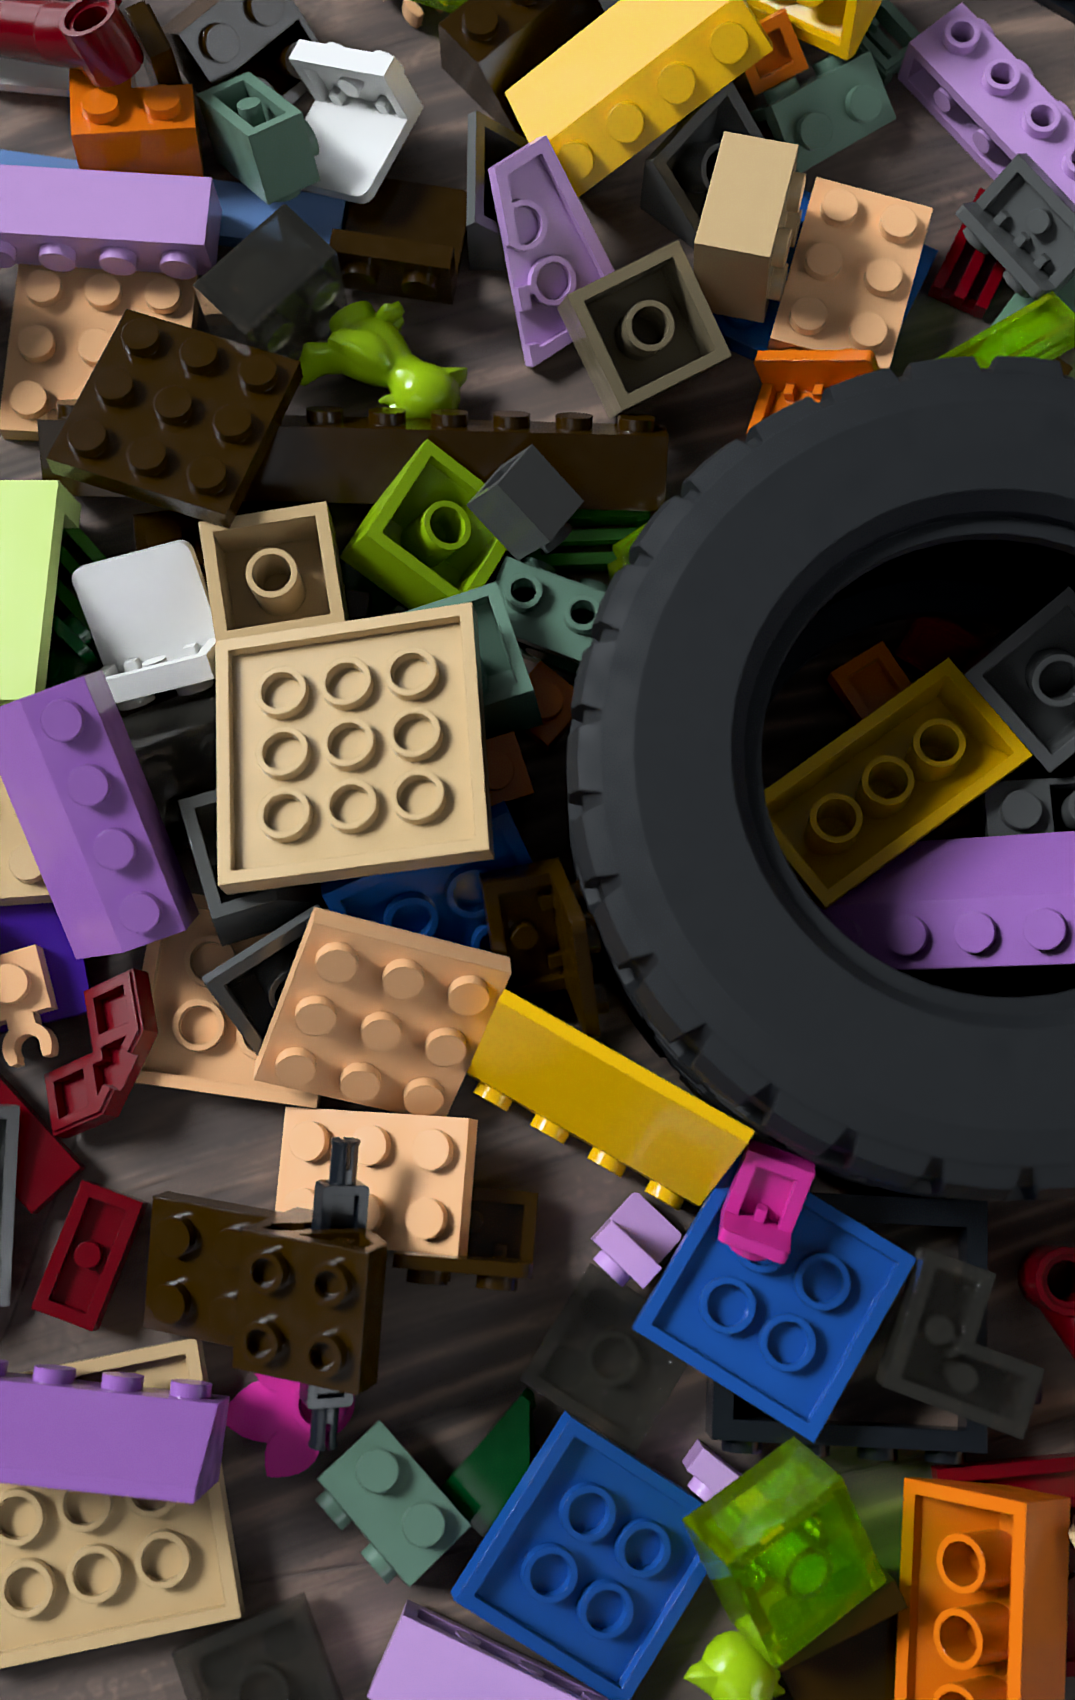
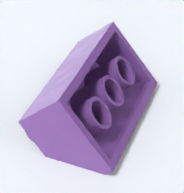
M103 670L78 677L0 706V776L75 958L83 959L124 953L185 931L199 915V911Z
M1075 831L918 841L825 910L818 905L816 906L849 940L872 957L898 972L1075 966Z
M0 1359V1483L194 1504L219 1481L230 1396L211 1394L213 1383L192 1379H172L170 1390L143 1387L145 1376L128 1372H103L101 1382L76 1380V1368L51 1364L34 1365L33 1375L7 1372L9 1361Z

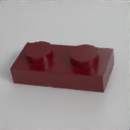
M82 1180L31 1309L92 1332L99 1330L149 1202L90 1180Z

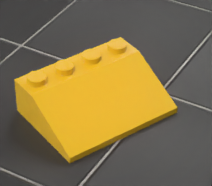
M504 989L497 1001L467 1071L469 1077L478 1081L473 1091L474 1094L505 1112L508 1111L512 1102L532 1112L535 1116L530 1126L563 1145L569 1135L579 1139L592 1147L587 1159L620 1178L626 1168L645 1177L650 1181L644 1192L677 1211L680 1210L684 1201L693 1206H701L749 1143L754 1133V1130L506 989Z

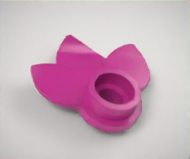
M255 1373L258 1380L252 1382L230 1401L226 1425L242 1437L267 1443L265 1470L268 1477H288L299 1474L308 1469L316 1461L320 1451L308 1447L311 1409L307 1408L300 1399V1383ZM355 1395L351 1406L339 1407L337 1433L346 1427L353 1416Z

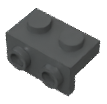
M1018 153L976 202L964 203L955 213L966 226L963 234L968 242L985 255L991 253L1006 269L1003 273L1005 281L1020 296L1024 298L1032 297L1035 300L1055 296L1075 275V204L1027 153Z

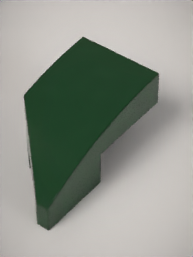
M528 1387L497 1419L485 1437L439 1488L483 1538L540 1450V1446L535 1444L532 1413L536 1407L535 1394Z

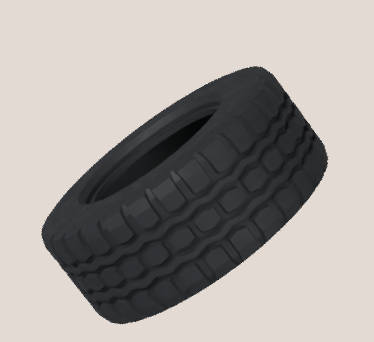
M974 356L914 362L906 367L902 377H896L889 368L859 375L826 388L823 391L821 401L818 403L810 396H807L748 429L745 443L735 439L703 462L683 482L681 497L674 496L663 503L630 547L629 563L631 565H626L615 573L601 600L592 623L593 640L591 645L582 653L575 679L571 704L572 722L567 747L568 822L574 879L580 881L586 911L594 915L599 929L601 953H597V957L614 992H619L622 1000L629 1008L628 1016L642 1037L659 1058L665 1057L671 1066L681 1074L679 1080L701 1101L754 1130L753 1139L815 1163V1170L867 1187L876 1186L896 1193L921 1197L997 1201L1075 1198V983L1058 994L1027 998H992L959 993L929 985L900 973L877 960L842 934L821 913L803 890L784 857L766 806L761 759L765 712L784 685L805 664L821 652L841 640L871 627L904 619L955 617L1006 627L1059 581L1070 586L1075 592V377L1063 374L1060 361L1033 357L996 356L989 368H980Z

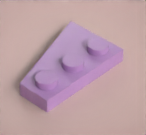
M546 135L536 138L488 168L523 355L527 367L538 365L573 342L557 309L568 294L615 271Z

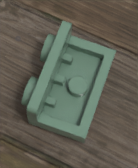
M870 50L856 54L848 61L833 54L821 58L812 64L816 75L800 84L796 76H793L764 91L766 103L750 111L755 123L767 121L775 141L799 145L796 172L802 173L897 119Z
M380 1420L368 1429L329 1468L325 1469L315 1478L324 1489L315 1499L316 1502L341 1531L352 1522L369 1541V1544L360 1553L387 1585L398 1575L408 1587H411L471 1527Z

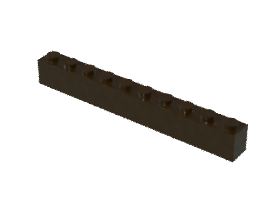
M77 399L57 401V409H52L37 419L42 480H59L73 496L127 497L52 473L46 457ZM312 406L306 408V415H284L244 500L326 501L327 503L375 504L426 439H429L484 483L502 464L533 444L584 500L578 509L657 511L665 503L669 435L666 425H655V417L645 414L619 415L618 424L593 423V415L579 412L558 413L555 415V422L530 421L531 414L523 411H497L493 413V420H468V412L465 410L437 409L431 411V419L406 418V410L393 407L369 409L368 417H345L344 409L341 407Z

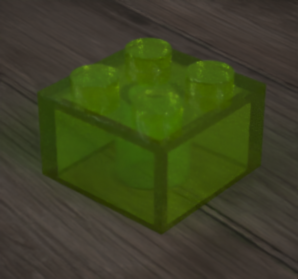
M794 1436L682 1519L730 1622L775 1669L887 1582L843 1478Z

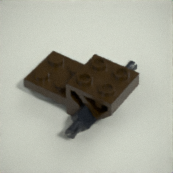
M340 1137L331 1138L329 1179L316 1181L313 1210L295 1207L288 1211L280 1212L170 1191L154 1195L152 1202L144 1328L233 1347L232 1368L300 1383V1399L307 1408L311 1409L308 1447L317 1451H325V1446L329 1451L337 1448L339 1407L351 1406L354 1395H360L377 1384L388 1243L367 1228L369 1187L357 1179L361 1140L353 1137H343V1139Z

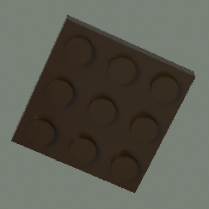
M126 309L49 451L46 460L54 474L230 529L303 378L301 362Z

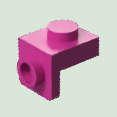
M750 1139L745 1147L721 1210L718 1240L729 1245L735 1253L752 1261H765L768 1259L779 1264H785L791 1251V1233L815 1176V1163Z

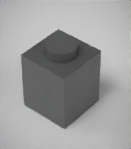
M532 444L502 464L466 506L517 560H520L539 548L547 554L559 546L572 532L573 526L568 520L584 500Z

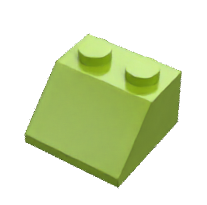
M426 439L370 509L339 558L411 610L484 586L505 553L506 548L466 506L485 483L429 439Z

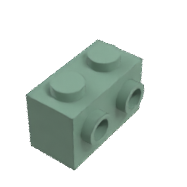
M248 71L196 94L217 162L267 205L273 202L292 200L301 193L302 189L320 181L314 156L319 154V145L313 129L304 119L303 112Z
M505 556L495 582L497 581L522 657L535 663L542 661L551 669L576 678L582 653L592 643V623L608 586L589 578H582L579 582L562 577L556 574V570L551 565L536 558L523 557L519 561Z

